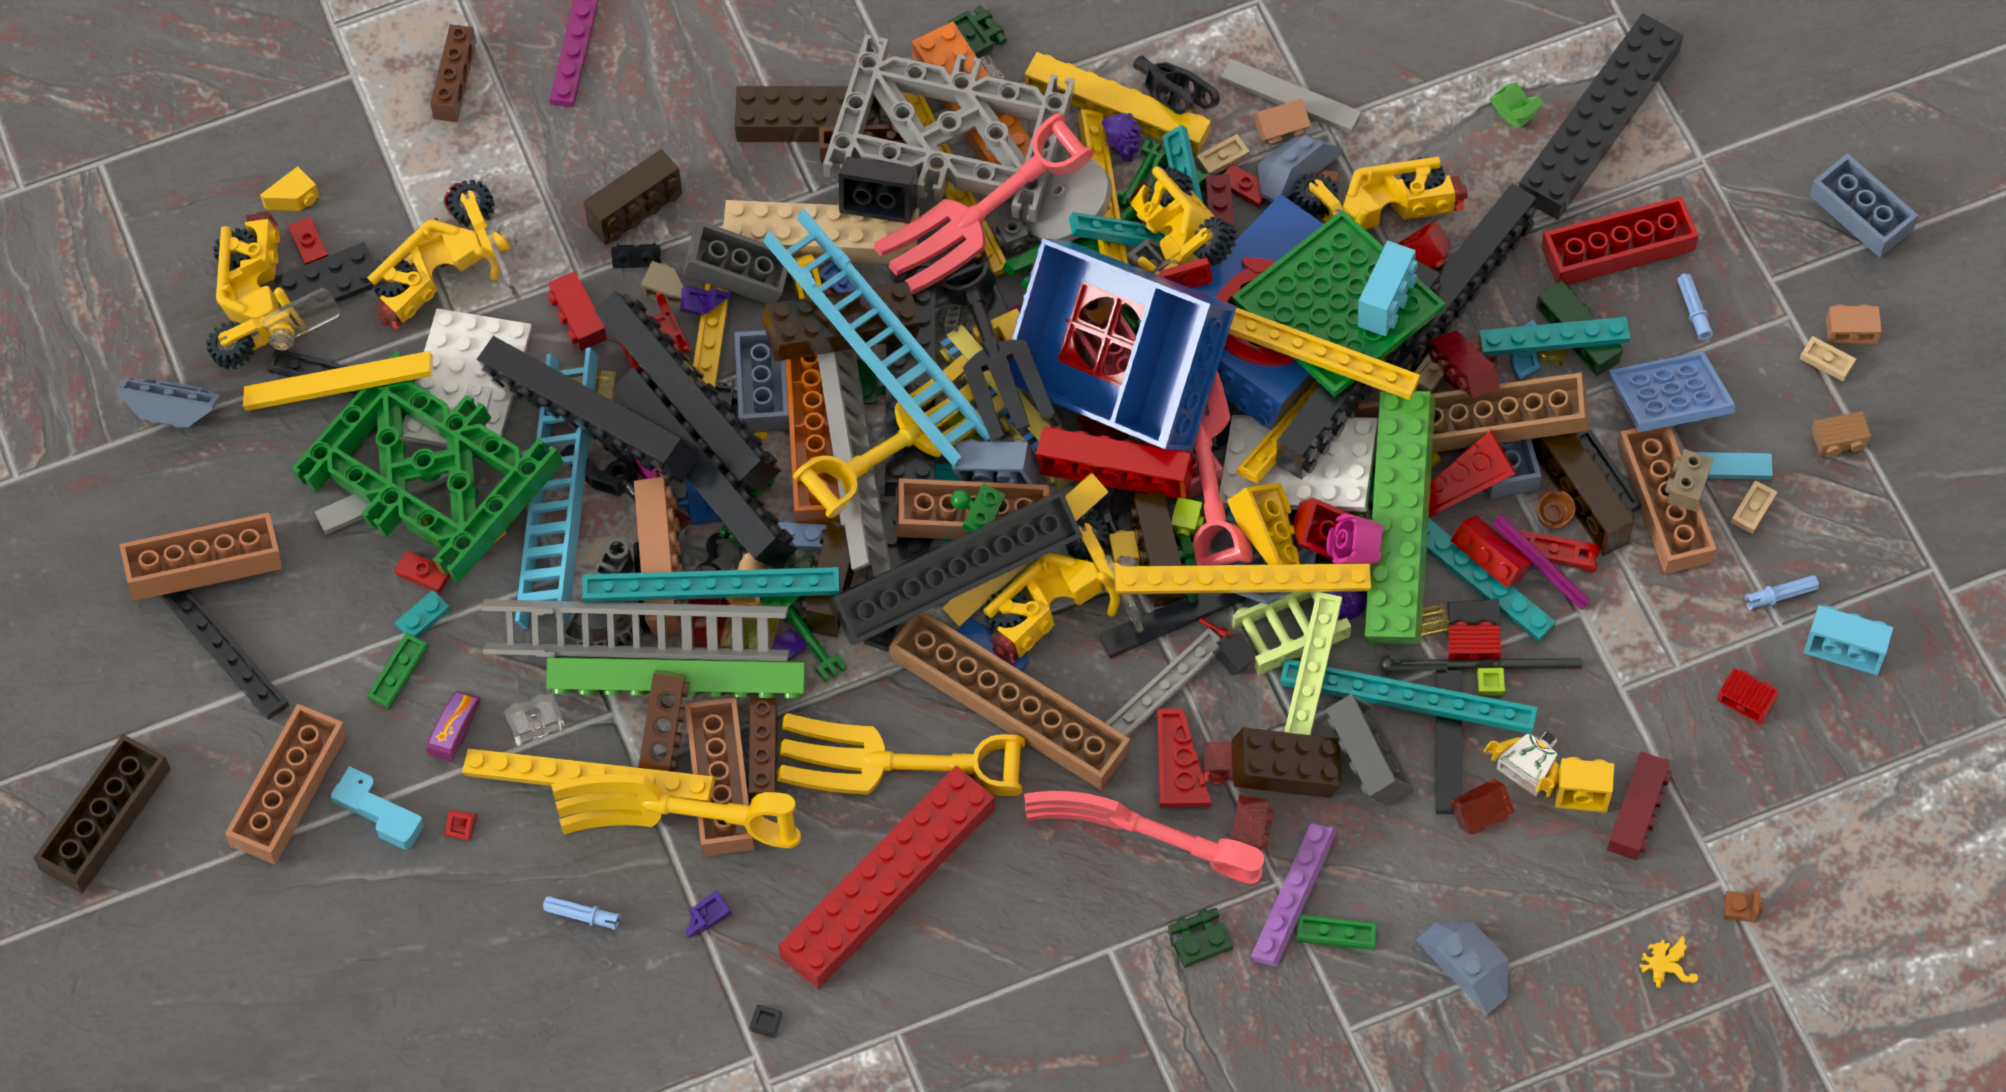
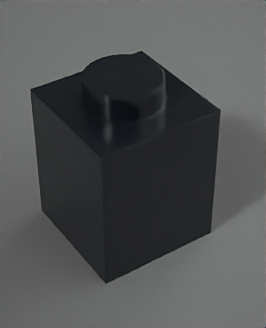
M1238 632L1231 636L1228 633L1216 642L1218 647L1212 651L1231 675L1239 672L1257 656Z

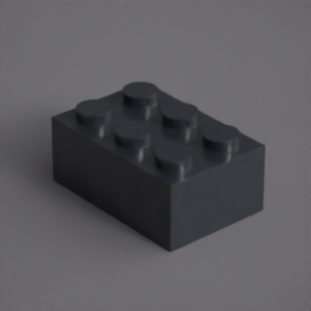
M846 157L838 173L839 213L910 224L917 209V168Z

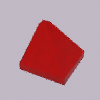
M449 810L444 835L469 841L478 813Z

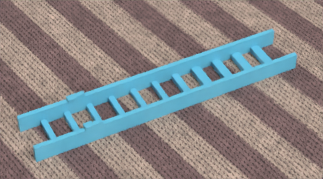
M805 208L800 211L797 220L807 230L809 235L786 250L771 231L766 234L763 241L953 467L958 464L961 455L951 444L969 431L975 429L985 442L990 441L982 417L850 263L847 255L839 246L837 247ZM815 240L825 253L802 268L791 255ZM831 259L841 272L818 287L810 272ZM846 277L856 288V291L833 305L823 292ZM862 296L873 309L849 324L839 311ZM878 314L888 328L865 343L855 329ZM894 333L904 346L880 361L871 348ZM910 352L919 364L895 379L887 368ZM927 372L934 380V383L911 398L904 387ZM943 391L951 401L928 417L920 406ZM956 410H959L967 420L944 436L935 425Z
M591 347L586 348L584 367L559 371V361L551 353L546 355V365L570 378L583 376L582 384L595 391L599 356ZM541 406L537 439L539 438L544 441L547 448L550 445L575 442L574 455L561 457L564 462L562 465L573 464L571 478L547 481L529 502L517 600L571 601L590 437L584 434L583 429L580 427L577 428L576 433L551 437L554 423L564 422L565 419L559 417V419L553 418L546 412L547 409ZM570 486L568 500L543 503L544 490ZM568 509L566 521L540 524L542 513ZM565 533L563 544L538 547L539 536ZM562 556L561 566L535 569L536 559ZM560 578L558 589L532 592L535 581ZM516 612L515 622L523 629H528L530 612ZM564 613V624L568 621L570 613Z

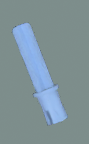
M1683 273L1678 277L1677 281L1690 314L1689 321L1694 324L1699 340L1709 339L1712 337L1713 331L1707 320L1708 312L1703 309L1691 275Z
M1815 575L1774 587L1766 586L1764 590L1746 594L1745 600H1750L1746 605L1750 610L1767 604L1772 606L1777 601L1817 590L1819 588V581Z
M547 896L543 904L544 911L585 921L590 926L596 924L617 930L620 923L617 920L621 919L620 914L600 910L599 906H594L593 908Z

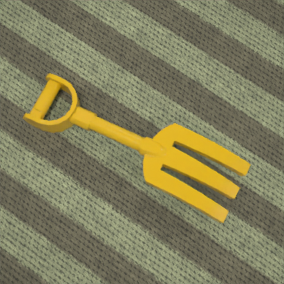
M961 355L943 370L952 383L964 374L963 367L968 360ZM931 379L926 384L921 386L919 389L911 393V398H913L914 396L922 392L924 389L929 387L931 384H933L934 380ZM969 383L959 390L969 403L975 400ZM943 391L939 392L937 395H935L934 397H932L931 399H929L927 402H925L924 404H922V405L920 406V408L922 409L923 407H925L927 404H929L931 401H933L937 396H939ZM998 394L992 398L998 415L1006 408V405ZM947 398L925 412V414L929 417L951 400ZM899 402L895 406V416L900 428L896 435L863 455H857L847 462L834 456H819L802 465L794 473L793 478L796 481L801 480L827 509L825 515L829 519L840 514L849 505L856 492L858 478L866 474L870 468L904 447L914 445L932 456L940 457L943 455ZM956 410L935 426L940 429L959 414L960 411ZM963 419L956 425L942 432V434L945 436L947 433L955 429L957 426L962 424L967 419ZM972 429L957 441L963 442L974 434L976 430ZM956 441L951 444L953 447H956ZM816 473H827L838 479L845 489L846 496L839 500Z
M789 713L783 716V730L826 741L864 746V748L822 746L784 739L780 746V755L831 768L859 771L862 774L822 772L782 765L778 768L777 781L822 791L869 795L878 786L885 771L891 772L894 769L951 771L955 766H958L966 774L975 775L977 783L990 794L997 796H1018L1022 794L1023 787L1019 784L1021 749L1025 747L1026 740L1019 735L1001 734L990 736L977 746L974 754H898L892 751H885L883 740L874 726L825 722ZM1005 749L1003 781L991 780L983 775L979 767L984 757L995 750Z
M594 775L551 784L555 800L563 799L555 802L559 817L568 816L559 819L564 835L605 826L631 825L653 827L659 822L662 814L675 813L724 820L729 824L743 825L753 838L774 847L793 848L801 841V833L795 827L793 817L796 807L795 800L788 794L775 792L761 793L752 799L749 806L728 803L726 805L672 797L669 794L661 793L659 788L649 778L641 775ZM762 815L777 816L778 823L772 822Z

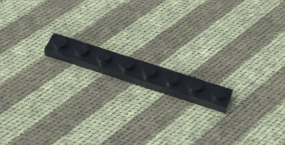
M190 589L159 595L267 720L289 707L286 698Z

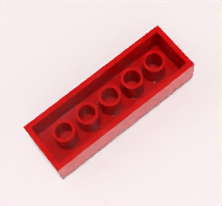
M1679 196L1546 231L1543 234L1541 248L1555 283L1562 280L1565 285L1693 252L1696 249L1699 235L1683 197Z
M1057 426L1043 427L1036 451L1041 475L1081 482L1090 473H1093L1105 487L1143 494L1164 491L1165 498L1175 500L1178 497L1188 498L1193 478L1191 455L1184 450H1168L1154 444L1146 446L1132 440L1119 441L1106 435L1099 437L1091 436L1083 431L1070 432Z

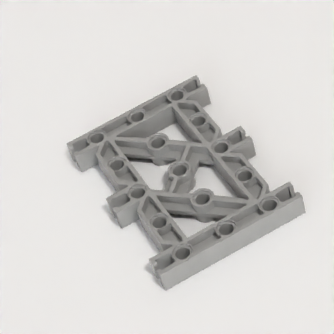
M865 34L823 163L824 176L831 178L832 168L836 161L844 163L846 157L916 167L917 177H919L917 191L920 198H927L926 186L928 182L938 183V185L934 184L932 186L935 201L941 202L948 180L958 190L988 196L1019 171L1020 166L1035 155L1032 140L1036 130L1042 123L1056 113H1062L1065 119H1067L1074 95L1075 79L1066 78V91L1064 94L1057 93L1060 90L1058 75L1051 74L1046 93L1043 96L1035 86L989 76L980 79L982 68L981 59L974 58L972 72L967 74L964 72L967 56L958 54L952 75H949L944 67L896 56L887 59L889 40L880 38L881 48L875 54L872 53L875 49V46L872 45V35ZM901 92L957 103L961 109L955 112H943L938 117V121L924 127L915 114L913 105L906 101ZM874 98L890 119L893 130L900 134L906 144L863 135ZM994 112L1037 121L1026 158L1008 134L1007 126L999 121ZM975 128L985 142L986 150L994 155L999 164L941 152L938 147L945 143L954 144L958 142L962 134ZM1054 133L1046 140L1044 145L1046 149H1043V158L1049 162H1054L1060 142ZM1046 170L1032 183L1028 182L1010 197H1014L1012 202V218L1019 219V209L1021 210L1022 203L1025 202L1032 204V206H1029V215H1027L1026 220L1036 223L1050 172Z

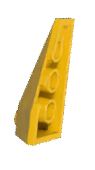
M1281 482L1246 487L1227 500L1236 523L1268 565L1300 564L1298 550L1292 541V535L1295 534L1294 526L1290 525L1288 514L1291 513V507Z

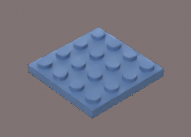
M1704 351L1609 370V380L1638 432L1652 431L1653 429L1668 426L1673 427L1678 424L1698 422L1703 419L1723 417L1727 414L1735 413V404Z

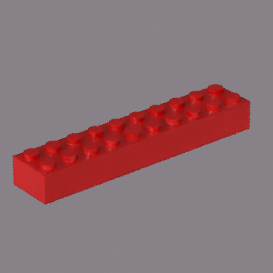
M955 766L778 945L780 957L819 990L995 810V797L958 766Z

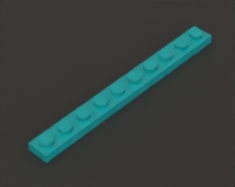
M1373 472L1368 498V504L1372 507L1375 483V474ZM1428 518L1427 552L1484 599L1498 598L1500 612L1538 643L1555 627V620L1513 586L1506 588L1454 545L1450 541L1452 537Z
M839 567L582 575L583 602L839 594Z
M1285 659L1280 686L1295 688L1300 661ZM1331 667L1326 668L1321 690L1322 694L1343 698L1353 694L1369 703L1529 734L1533 733L1538 708Z

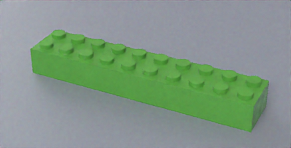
M1380 391L1372 520L1383 526V534L1380 546L1381 559L1377 564L1370 566L1371 589L1367 594L1365 637L1373 644H1421L1435 417V398L1430 391H1414L1411 400L1386 391Z
M578 656L547 658L546 689H553V694L572 693V689H579V694L585 695L597 693V690H604V695H620L623 690H630V695H645L651 690L655 670L686 675L685 682H690L688 696H697L699 692H707L708 697H722L724 692H733L732 697H748L750 693H758L760 698H773L775 693H784V698H799L801 693L804 694L807 691V661L804 660L781 662ZM666 693L662 696H671V694Z

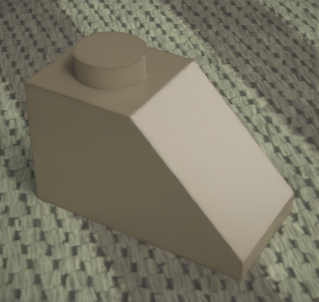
M652 261L641 283L642 296L657 302L656 294L662 292L669 306L680 309L683 285L676 270L666 263Z

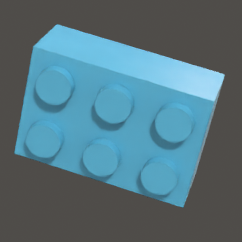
M1390 241L1386 242L1359 299L1358 327L1383 336H1387L1390 328H1395L1399 317L1397 312L1399 308L1403 309L1408 299V294L1406 293L1409 288L1413 289L1417 280V274H1415L1418 266V261H1415L1416 250Z
M1818 605L1803 653L1878 676L1887 652L1893 627L1888 626L1882 621L1864 619L1858 614H1847L1838 611L1831 606Z

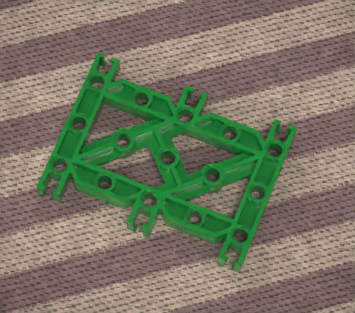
M395 351L390 358L401 357V354ZM417 379L361 389L291 468L292 472L302 484L307 482L308 487L315 492L332 477L337 485L369 504L361 514L371 528L375 530L378 527L381 534L385 537H388L402 521L408 530L441 550L434 557V562L443 574L446 575L449 572L450 577L460 583L564 463L559 452L552 446L547 448L544 441L538 438L523 455L519 447L485 427L490 421L491 416L482 403L479 402L476 406L474 399L467 394L451 411L446 402L416 385L414 382ZM402 412L447 440V449L436 452L427 448L420 449L412 457L405 458L407 446L404 441ZM376 425H378V433L375 440L379 447L380 475L349 456ZM474 457L505 475L503 480L478 508L476 502L478 489L475 485ZM449 473L447 486L450 490L452 520L409 494L406 482L418 479L426 483L434 482L440 478L441 474Z

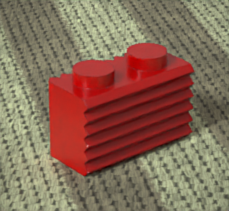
M1456 622L1448 626V659H1500V625H1493L1491 622H1481L1478 625Z
M1733 668L1720 689L1716 701L1763 724L1777 700L1779 691L1775 690V687L1768 682L1761 683L1759 680H1756L1749 672Z

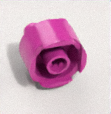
M1342 514L1335 520L1338 522L1336 527L1330 528L1327 536V553L1334 559L1331 561L1335 564H1370V566L1377 564L1381 559L1380 546L1383 526L1377 524L1374 520L1350 514Z

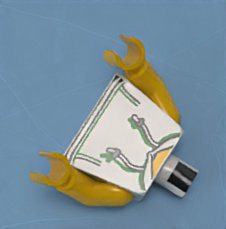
M1545 732L1539 740L1531 734H1526L1523 738L1515 737L1500 743L1490 741L1483 751L1484 753L1490 752L1493 754L1491 757L1492 761H1496L1498 756H1500L1497 770L1536 797L1541 790L1547 792L1546 796L1550 797L1553 788L1558 783L1559 764L1556 762L1557 753L1551 749L1556 744L1557 739L1549 732Z

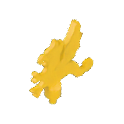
M1681 936L1676 945L1670 949V943L1664 944L1665 940L1655 943V945L1650 944L1648 950H1654L1651 952L1654 955L1651 958L1647 957L1646 953L1642 954L1641 960L1649 962V965L1640 964L1641 972L1645 973L1649 969L1653 970V982L1656 983V988H1661V983H1664L1665 973H1674L1680 981L1686 983L1698 981L1697 974L1692 973L1686 976L1681 966L1676 964L1681 958H1684V952L1687 950L1684 936ZM1669 949V954L1665 956L1666 951Z

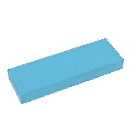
M1696 452L1713 458L1708 475L1709 479L1772 480V454Z

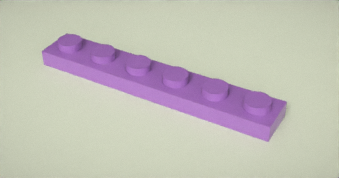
M1310 824L1252 952L1251 958L1254 962L1277 967L1337 834L1334 828Z

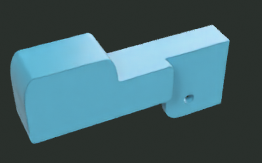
M349 766L341 781L331 793L332 802L375 822L380 839L404 850L409 849L424 828L422 817L369 793L374 785L373 778Z

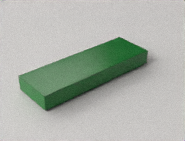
M406 632L366 697L390 710L429 648L428 643Z
M1300 915L1298 918L1296 942L1375 951L1377 923Z

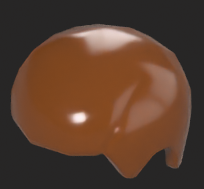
M1565 491L1548 492L1538 501L1536 509L1538 520L1550 529L1564 528L1573 520L1576 505L1574 499Z

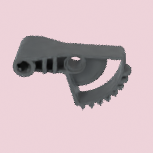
M617 537L609 540L600 555L593 574L630 573L634 563L629 546L624 539ZM582 596L580 597L578 602H583ZM605 601V602L620 603L619 601ZM572 613L564 626L565 642L572 645H583V640L570 636L575 626L582 628V613ZM589 613L590 630L599 631L607 629V614ZM614 614L615 624L623 616L631 622L624 631L615 636L616 646L621 644L629 646L627 643L629 639L633 642L632 614ZM640 627V635H643V629ZM608 639L590 641V645H608Z

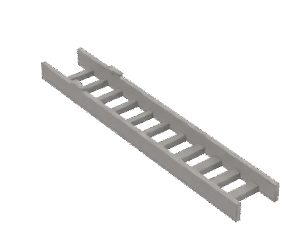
M854 349L818 355L833 455L844 462L857 455L861 456L872 449L856 351ZM873 466L866 474L857 479L856 492L849 505L840 513V521L846 530L852 570L855 572L871 565L873 577L890 570L891 563L875 467ZM838 480L839 493L841 499L846 495L843 485Z
M485 599L481 605V611H506L507 643L487 642L483 648V654L536 655V657L586 656L787 662L790 655L789 650H769L768 618H786L788 607ZM514 612H531L532 643H515ZM556 613L558 644H540L539 615ZM564 613H582L583 645L565 644ZM589 613L607 614L608 645H590ZM614 614H632L633 646H616ZM640 615H657L658 647L641 646ZM666 615L681 616L682 647H667ZM692 616H706L707 648H693ZM718 617H732L733 649L718 648ZM743 617L757 618L758 649H744Z

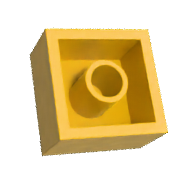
M1578 757L1562 758L1558 772V783L1556 785L1555 808L1607 813L1613 792L1614 763H1608L1601 759L1584 761Z

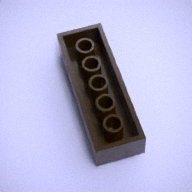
M737 86L735 112L737 142H819V127L836 126L848 86ZM875 98L866 125L881 124V106Z
M902 282L871 287L910 334L917 339L922 322L908 283ZM856 290L826 294L825 296L835 305ZM860 296L839 312L851 324L873 308ZM810 297L766 304L762 323L776 362L853 349ZM877 314L855 329V331L866 343L887 329L888 326ZM892 333L877 345L899 342L900 340Z
M1578 433L1531 439L1537 461L1559 492H1567L1574 499L1576 505L1575 516L1593 543L1600 546L1602 556L1604 557L1629 544L1635 521L1634 515L1621 502L1619 492L1615 488L1612 489L1609 485L1605 472L1602 469H1598L1594 463L1592 453L1588 449L1585 450Z
M122 734L33 859L39 870L83 893L170 771L166 757Z

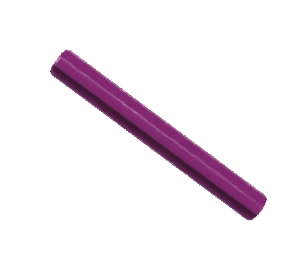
M1499 515L1493 521V526L1579 609H1584L1589 604L1590 599L1503 515Z

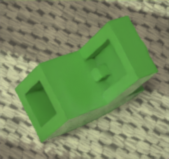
M1517 82L1503 86L1489 98L1497 112L1511 125L1519 128L1538 114L1539 111L1537 109L1544 104L1539 95L1527 98Z

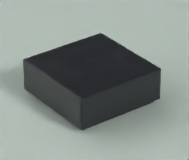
M757 1004L749 1031L775 1038L783 1012Z

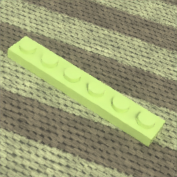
M1321 592L1316 594L1284 732L1311 735L1341 608L1342 597Z

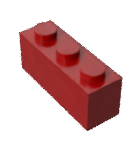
M573 271L548 282L550 292L547 293L548 299L552 306H557L559 310L557 315L561 324L567 325L569 329L567 334L571 343H576L579 350L583 351L586 348L606 341L605 327L595 313L596 310L576 272Z
M1477 515L1461 522L1450 540L1506 588L1520 582L1532 564L1522 552Z

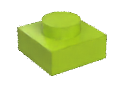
M1478 668V696H1504V669Z

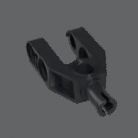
M1143 55L1135 59L1133 67L1146 75L1144 85L1151 97L1176 114L1191 113L1194 110L1193 103L1202 109L1213 108L1219 104L1220 96L1218 90L1193 72L1168 62L1153 64ZM1190 81H1191V82L1193 83V85H1194V92H1193V93H1192V92L1190 91V89H1189V82H1190ZM1206 92H1208L1210 95V103L1206 101ZM1181 97L1185 100V109L1181 106Z
M597 437L596 439L602 443V440ZM602 443L603 449L606 452L609 450L617 460L611 462L605 470L600 471L587 458L585 481L593 489L618 497L626 492L635 501L634 481H637L633 462L620 453L621 450L617 448L611 450ZM569 444L560 452L561 456L574 455L575 446ZM618 474H623L621 477H615Z

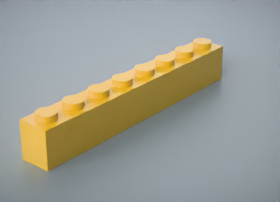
M1036 52L1025 72V84L1037 87L1044 95L1051 74L1058 75L1060 90L1057 93L1064 94L1067 84L1065 79H1075L1072 106L1079 109L1101 112L1104 118L1121 113H1131L1133 115L1132 119L1138 122L1136 125L1141 127L1140 133L1163 141L1164 134L1183 125L1188 130L1192 153L1195 155L1200 153L1210 134L1211 121L1202 115H1195L1193 113L1176 114L1153 97L1142 94L1137 89H1129L1114 80L1104 79L1090 71L1086 72L1071 63L1056 60L1050 55Z

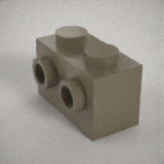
M1684 449L1682 457H1676L1672 471L1676 472L1674 479L1669 477L1665 492L1669 493L1667 503L1696 512L1713 458Z

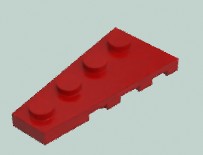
M1492 429L1487 431L1431 480L1429 517L1515 474V469Z
M1157 709L1160 807H1211L1212 802L1207 792L1205 779L1200 769L1184 710Z

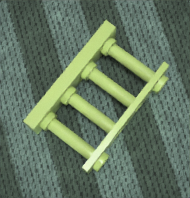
M1292 592L1269 605L1260 603L1250 608L1244 607L1233 615V629L1236 630L1244 626L1258 652V655L1255 657L1254 668L1259 676L1283 666L1285 659L1297 660L1302 658L1310 623L1299 603L1311 597L1315 602L1317 592ZM1290 607L1304 633L1303 637L1296 640L1290 639L1276 612ZM1264 617L1268 618L1281 642L1279 647L1272 650L1267 649L1253 623ZM1347 618L1337 621L1332 645L1350 637L1351 625Z

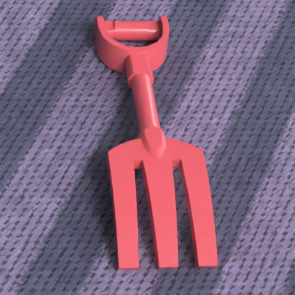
M1062 113L1054 114L1036 130L1032 140L1035 155L1020 166L1019 171L978 204L967 208L959 202L943 199L910 224L874 243V249L882 257L912 243L949 219L951 220L928 239L890 261L889 268L897 276L929 261L964 238L966 239L939 261L905 280L912 295L947 277L984 251L985 235L981 223L985 221L987 215L1028 182L1032 183L1046 170L1060 176L1071 174L1091 160L1094 154L1093 150L1090 147L1083 146L1064 123L1066 119ZM1053 133L1072 155L1071 158L1064 162L1053 163L1043 158V147L1046 140Z
M1217 370L1207 401L1209 415L1205 407L1193 446L1198 460L1205 499L1203 506L1206 517V524L1202 525L1197 531L1192 543L1197 566L1231 565L1240 561L1246 564L1253 559L1250 540L1238 525L1226 521L1224 504L1220 500L1211 450L1213 445L1212 438L1218 435L1230 420V413ZM1227 529L1233 538L1234 547L1209 555L1212 539L1218 532Z
M1043 791L1024 794L1027 821L1073 819L1097 823L1114 829L1139 832L1191 852V855L1209 861L1211 867L1217 872L1238 882L1253 885L1262 878L1263 853L1256 847L1230 839H1220L1218 843L1199 836L1195 837L1142 817L1140 814L1128 810L1117 801L1092 794L1070 791Z

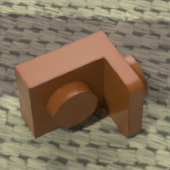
M1754 889L1753 894L1726 891L1724 919L1756 922L1758 914H1763L1764 898H1760V889Z

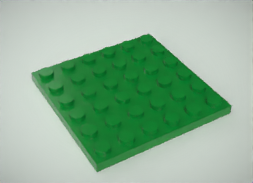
M1343 209L1232 296V302L1242 310L1378 360H1382L1442 312L1446 306L1442 299L1417 278L1413 289L1409 288L1406 293L1408 294V299L1403 309L1399 308L1397 312L1399 317L1395 328H1390L1387 336L1358 327L1359 299L1384 247ZM1292 357L1334 397L1355 381L1354 379Z

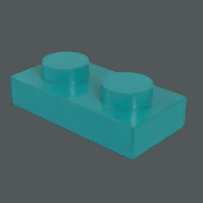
M432 590L395 622V625L404 635L407 632L419 638L450 611V607Z

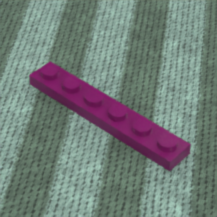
M573 0L549 99L550 105L574 108L599 0Z

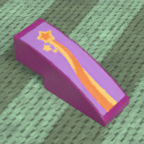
M459 691L453 694L440 715L426 745L429 756L453 762L460 743L463 744L481 700L480 697Z

